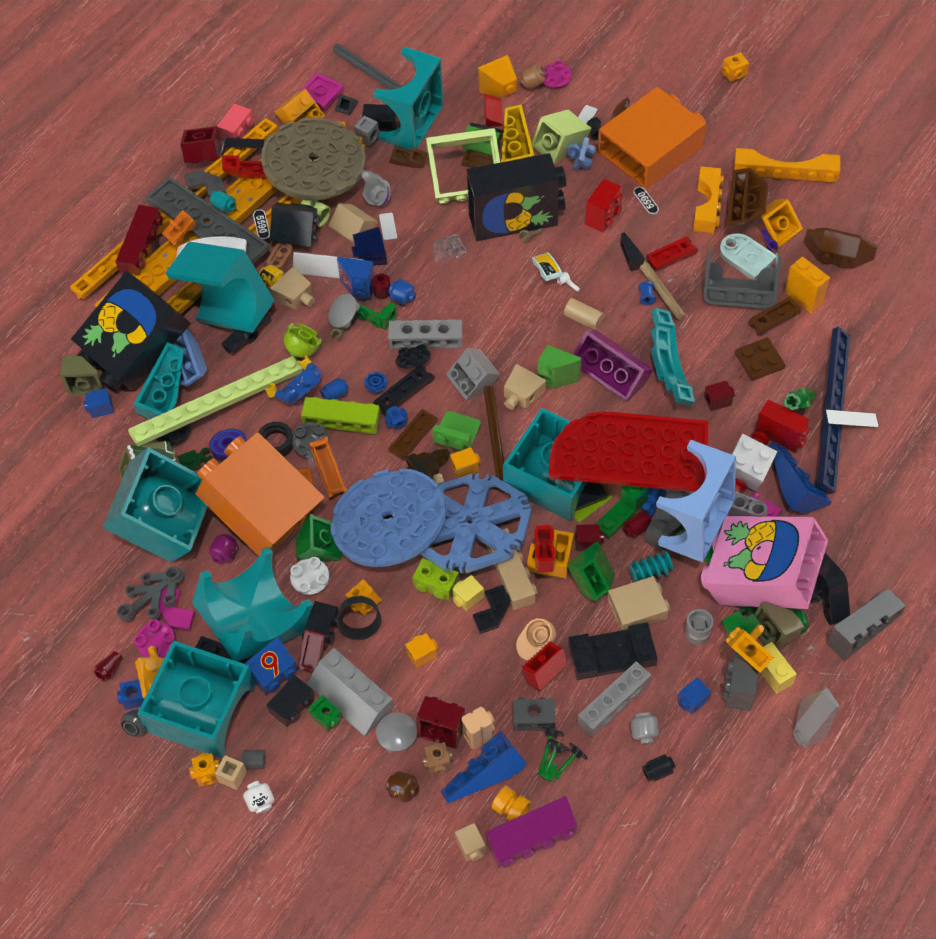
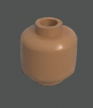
M532 64L522 70L520 79L526 88L534 89L544 83L546 72L542 66Z

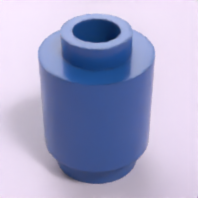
M337 378L324 385L320 393L323 399L337 400L348 394L347 389L349 387L344 379Z

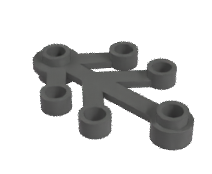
M171 566L164 573H144L141 576V581L145 586L129 585L125 589L129 598H135L138 594L144 595L132 605L126 603L120 605L117 609L119 618L125 622L131 621L134 618L135 612L151 600L147 614L151 620L159 619L161 616L159 604L162 590L168 586L167 595L164 596L163 602L168 608L174 607L177 603L174 596L176 585L183 580V571L176 566ZM154 581H161L157 585H152Z

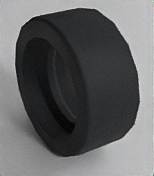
M273 421L265 424L258 431L265 439L274 433L286 435L287 440L285 443L274 447L283 457L288 455L293 449V434L287 424Z

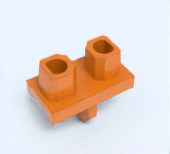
M182 210L174 220L169 219L170 224L162 234L173 245L180 244L184 240V235L195 228L196 221Z

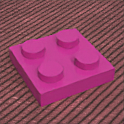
M317 72L301 89L306 88L318 107L325 111L344 91V85Z

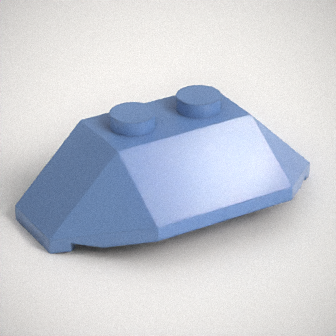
M187 328L174 344L184 349L179 383L182 386L192 384L203 377L207 371L199 344Z

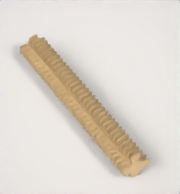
M644 262L640 269L648 280L654 284V288L670 308L673 315L680 320L685 315L682 308L679 307L680 305L673 299L674 297L665 288L666 286L659 280L660 278L651 269L650 264Z

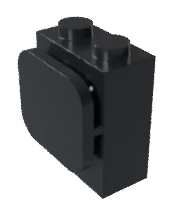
M276 202L272 206L270 241L311 247L318 239V232L316 231V225H318L320 218L319 214H317L318 209L310 205Z

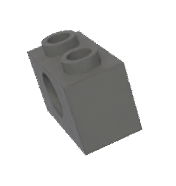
M520 697L513 699V731H542V727L555 729V699L541 697L539 699ZM538 711L539 714L536 716H532L529 714V712Z

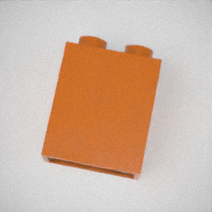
M655 87L599 129L598 153L647 190L704 146L707 123L700 113H692L681 105L677 96L667 94L659 87Z
M258 432L248 441L238 436L225 449L224 453L228 457L219 464L212 458L197 473L202 482L196 495L258 556L262 549L269 547L273 551L305 522L307 515L315 513L325 498Z

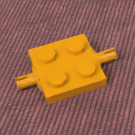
M156 646L148 647L150 658H138L135 661L143 698L146 697L164 658L158 657Z

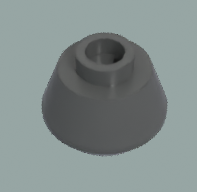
M131 710L120 718L122 729L130 736H142L146 732V727L142 724L137 714L139 710Z

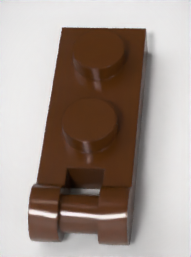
M788 297L753 316L748 323L751 327L756 328L759 336H762L768 330L800 314L801 308L791 297Z

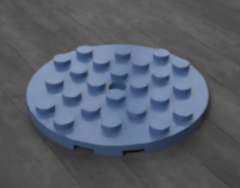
M400 468L399 471L389 472V469L373 473V477L359 480L337 502L333 510L331 533L336 546L349 560L370 567L396 565L420 554L430 546L440 533L446 517V504L441 490L429 476L415 470ZM392 515L393 517H390L389 519H384L385 516Z

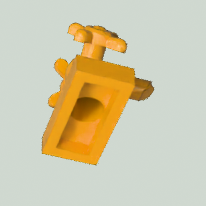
M758 625L750 634L736 627L735 630L730 632L726 642L761 673L774 658L756 641L764 631L763 625Z

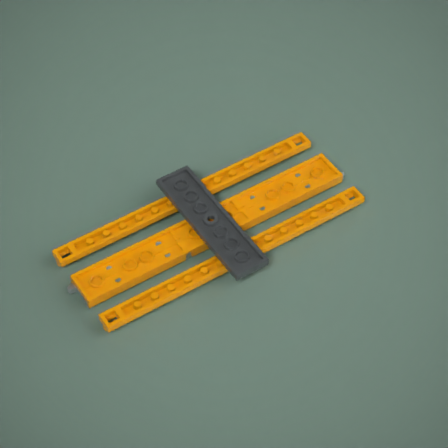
M265 118L242 139H265V143L271 133L274 134L279 130L278 125ZM231 147L223 155L239 156L240 161H244L258 148ZM222 156L204 170V172L218 176L221 179L229 174L222 171ZM169 176L145 197L146 202L155 208H159L160 214L163 216V223L157 230V236L169 226V219L174 220L182 210L196 221L195 228L184 235V240L180 244L173 245L169 240L146 259L145 268L141 270L140 275H132L146 284L157 295H161L177 280L168 278L165 274L177 257V248L188 241L206 237L222 236L245 239L247 241L246 254L252 264H254L270 249V244L258 237L255 223L248 229L240 224L277 192L278 189L268 179L240 177L226 189V194L236 199V208L230 213H225L201 198L207 193L206 186L189 190L187 186H183ZM286 194L278 202L300 204L303 199ZM272 208L265 213L269 231ZM123 241L70 286L71 291L77 295L78 299L84 300L118 270L115 261ZM186 283L166 302L182 314L202 296L200 283ZM102 297L96 304H94L95 308L100 304L104 297Z

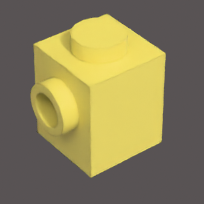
M472 575L464 581L457 582L453 588L454 603L458 607L462 606L465 611L484 598V588Z

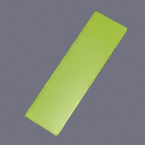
M605 490L607 494L606 500L575 511L574 518L580 523L609 501L612 496Z

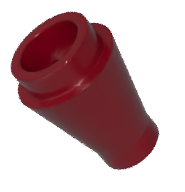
M113 651L95 666L93 671L95 676L104 682L111 679L120 661L123 659L118 652Z

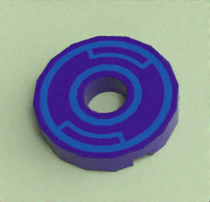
M225 429L218 432L210 440L209 447L212 455L219 460L221 458L226 459L228 456L224 451L228 446L225 445L231 443L238 436L247 441L245 434L237 429Z

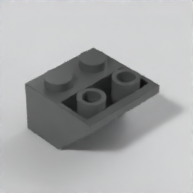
M734 653L733 660L728 661L723 699L727 700V708L751 711L756 696L758 675L738 653Z

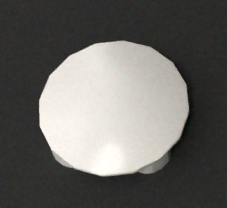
M317 557L301 560L293 565L290 570L291 584L296 591L302 594L312 595L319 593L326 587L329 581L328 568Z

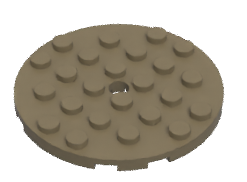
M302 118L299 122H288L280 126L277 132L270 134L262 148V167L270 183L289 196L305 200L328 199L348 191L359 181L362 170L365 169V149L360 142V138L352 130L349 131L344 128L343 124L325 118ZM311 157H317V159H315V160H313V161H312V159H310V158H311Z

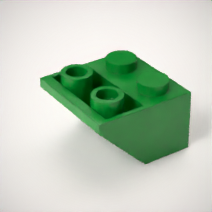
M595 542L567 563L584 597L597 601L608 590H611L615 572L599 542Z

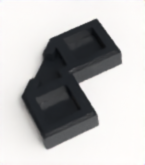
M504 585L486 590L485 596L490 609L473 614L479 634L499 628L510 606V600Z

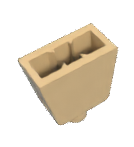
M294 267L270 288L271 295L275 301L294 310L298 309L303 303L311 307L315 302V298L312 297L311 283Z
M516 364L504 386V397L507 398L504 405L510 410H513L517 404L523 408H528L546 391V380Z

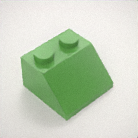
M547 345L538 360L537 375L546 380V387L553 389L579 382L581 357Z

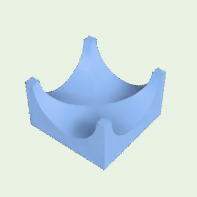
M690 440L687 451L693 453L700 460L705 470L706 479L703 485L689 496L676 499L659 497L656 502L657 507L674 516L684 526L686 531L670 537L661 535L658 545L703 562L735 501L736 456Z

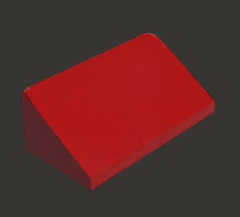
M484 94L486 126H503L501 99Z

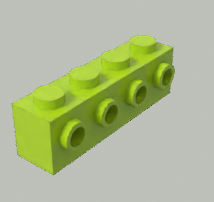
M305 397L301 413L303 424L312 422L322 424L325 429L377 434L381 417L379 405L372 403L362 404L354 401L345 402L336 399L327 400L318 397Z

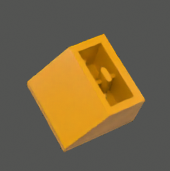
M306 88L296 92L274 111L283 124L299 122L302 118L325 117Z

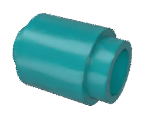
M214 191L211 194L210 203L213 207L225 213H230L236 208V199L233 196L222 191Z

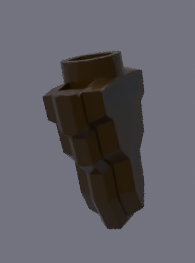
M439 449L431 453L422 452L418 455L413 453L405 457L409 465L406 469L421 472L434 480L433 476L439 473V467L446 463L450 452L447 449Z

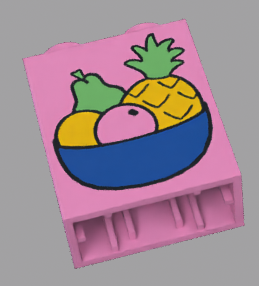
M726 516L721 531L718 532L712 544L714 553L710 565H706L702 570V585L705 589H708L719 605L759 607L762 602H766L783 608L808 609L828 539L814 517Z

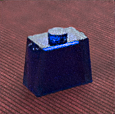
M380 227L352 235L354 246H351L353 257L357 256V259L373 261V266L388 265Z

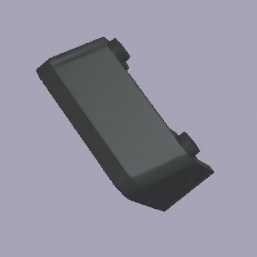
M708 244L703 297L707 303L768 309L776 304L782 261L780 250L776 252L775 268H763L759 273L758 280L724 278L722 266L711 262L712 245Z

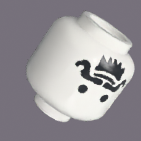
M259 781L247 785L248 790L244 792L243 798L249 811L256 812L258 815L270 810L275 799L267 783L260 784Z

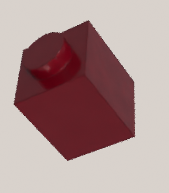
M727 380L705 387L704 398L710 411L732 405L735 392L733 387L729 386Z
M600 524L576 525V551H585L595 542H599L600 545L604 543V532H600Z

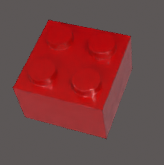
M603 178L586 202L585 225L603 233L607 227H611L615 216H618L622 210V186Z

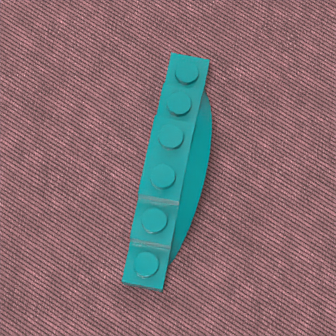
M654 308L651 314L655 327L651 330L655 346L651 349V354L658 380L665 382L668 392H673L676 403L691 406L695 402L692 392L693 388L687 382L681 367L675 324L672 321L670 311Z

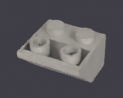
M466 348L446 375L464 399L470 400L484 392L485 386H492L501 374L481 349Z

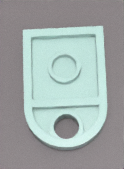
M744 234L728 235L722 240L720 245V256L722 259L751 280H756L759 277L760 271L763 268L770 267L776 260L774 253ZM733 243L735 246L729 247L726 244Z

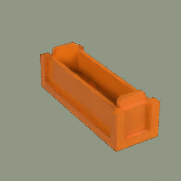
M324 437L308 444L327 496L330 498L346 492L347 488L344 486L330 448L329 439Z

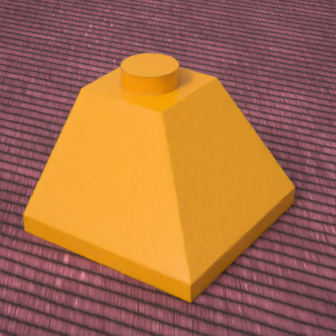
M508 55L478 67L480 93L505 97L517 92V77Z
M789 199L774 200L766 206V212L762 214V220L772 239L778 243V248L803 229Z

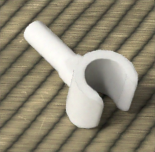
M563 272V276L557 278L560 285L567 283L576 292H579L580 288L570 280L567 272Z

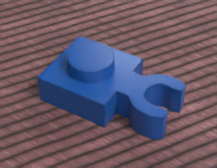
M651 488L648 491L647 496L649 499L643 504L642 509L647 510L646 512L650 517L654 516L656 508L659 509L656 502L660 496L665 498L667 494L666 489Z

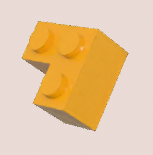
M554 530L556 555L553 572L539 573L537 571L534 544L531 543L527 559L529 572L566 579L568 572L567 563L570 562L574 533Z

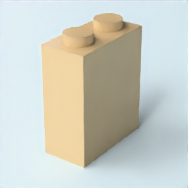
M654 576L608 590V602L621 631L627 630L630 625L647 622L651 625L667 619L670 606L667 599H663L662 587L659 582L656 583Z

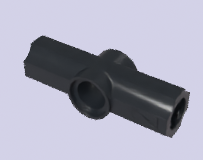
M266 313L253 333L234 329V332L221 343L222 347L227 353L234 355L246 343H252L256 340L259 331L271 321V317Z

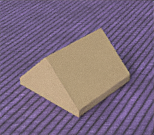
M339 203L329 223V228L355 245L378 224V221L353 204Z

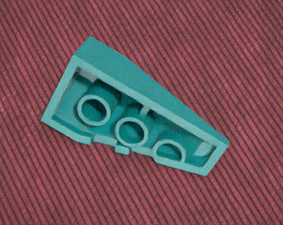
M168 342L166 343L134 402L137 414L152 419L175 408L184 349Z

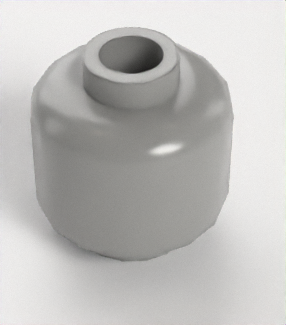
M651 712L635 714V718L630 721L633 739L640 740L641 744L653 743V738L659 736L657 718L651 716Z

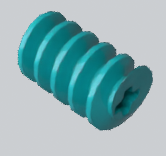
M662 551L661 555L655 553L653 557L651 555L647 556L646 560L643 557L640 558L639 563L633 560L631 564L628 563V568L632 580L637 582L639 579L643 580L647 576H654V574L660 579L661 572L669 576V569L673 571V564L668 552Z

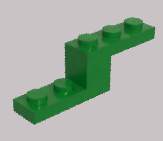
M625 485L621 488L620 500L595 523L600 524V532H604L605 538L609 540L623 527L624 521L635 515L643 507V504L648 499V491L651 488Z

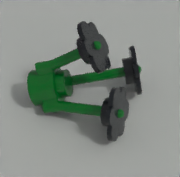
M551 727L541 728L545 732V736L548 737L542 761L538 767L540 769L538 775L551 782H553L554 778L559 780L562 772L576 757L578 759L581 757L585 760L588 759L581 749L573 743H569V746L572 748L570 750L563 743L553 740L557 739L558 736L564 737L563 732ZM550 748H551V749L553 750V752H552V754H551V756H550V759H549V761H548V760H547V757H548V754H549V750H550ZM570 751L572 755L557 770L558 766L553 763L557 753Z

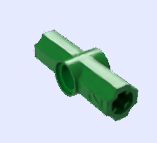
M809 388L789 392L784 400V405L794 411L809 407L813 404L816 394Z

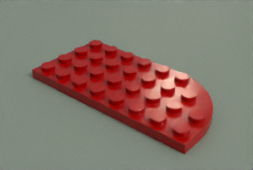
M608 411L589 413L585 417L578 420L574 419L568 423L558 437H556L550 454L548 478L696 492L703 485L706 474L700 460L693 453L687 451V446L690 440L708 446L709 421Z

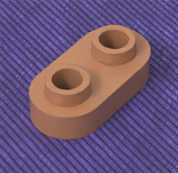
M282 242L277 243L267 259V266L274 265L282 271L293 254L292 245Z

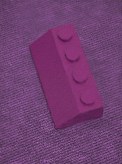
M586 330L573 354L581 357V370L625 401H629L645 385L653 371L652 367L597 330Z
M564 796L488 830L487 845L497 867H510L516 863V860L522 857L524 859L532 857L536 853L535 851L542 848L547 850L553 847L557 841L562 839L567 841L573 838L575 833H577V824L568 798Z

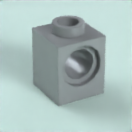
M363 116L354 126L355 134L363 138V144L370 147L378 138V122Z

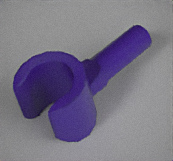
M763 229L761 232L766 239L767 249L772 252V248H774L777 252L778 243L771 240L766 230Z

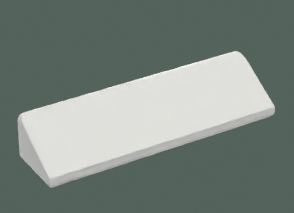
M294 252L293 267L301 274L340 278L337 257Z

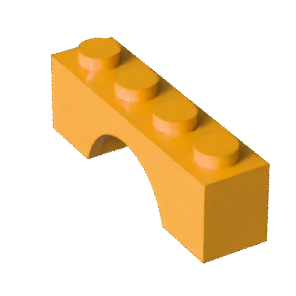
M700 166L698 191L706 195L709 201L703 205L696 206L694 232L714 233L715 226L719 227L720 216L716 215L720 213L721 203L718 202V199L721 200L723 190L719 189V186H723L724 176H721V168Z

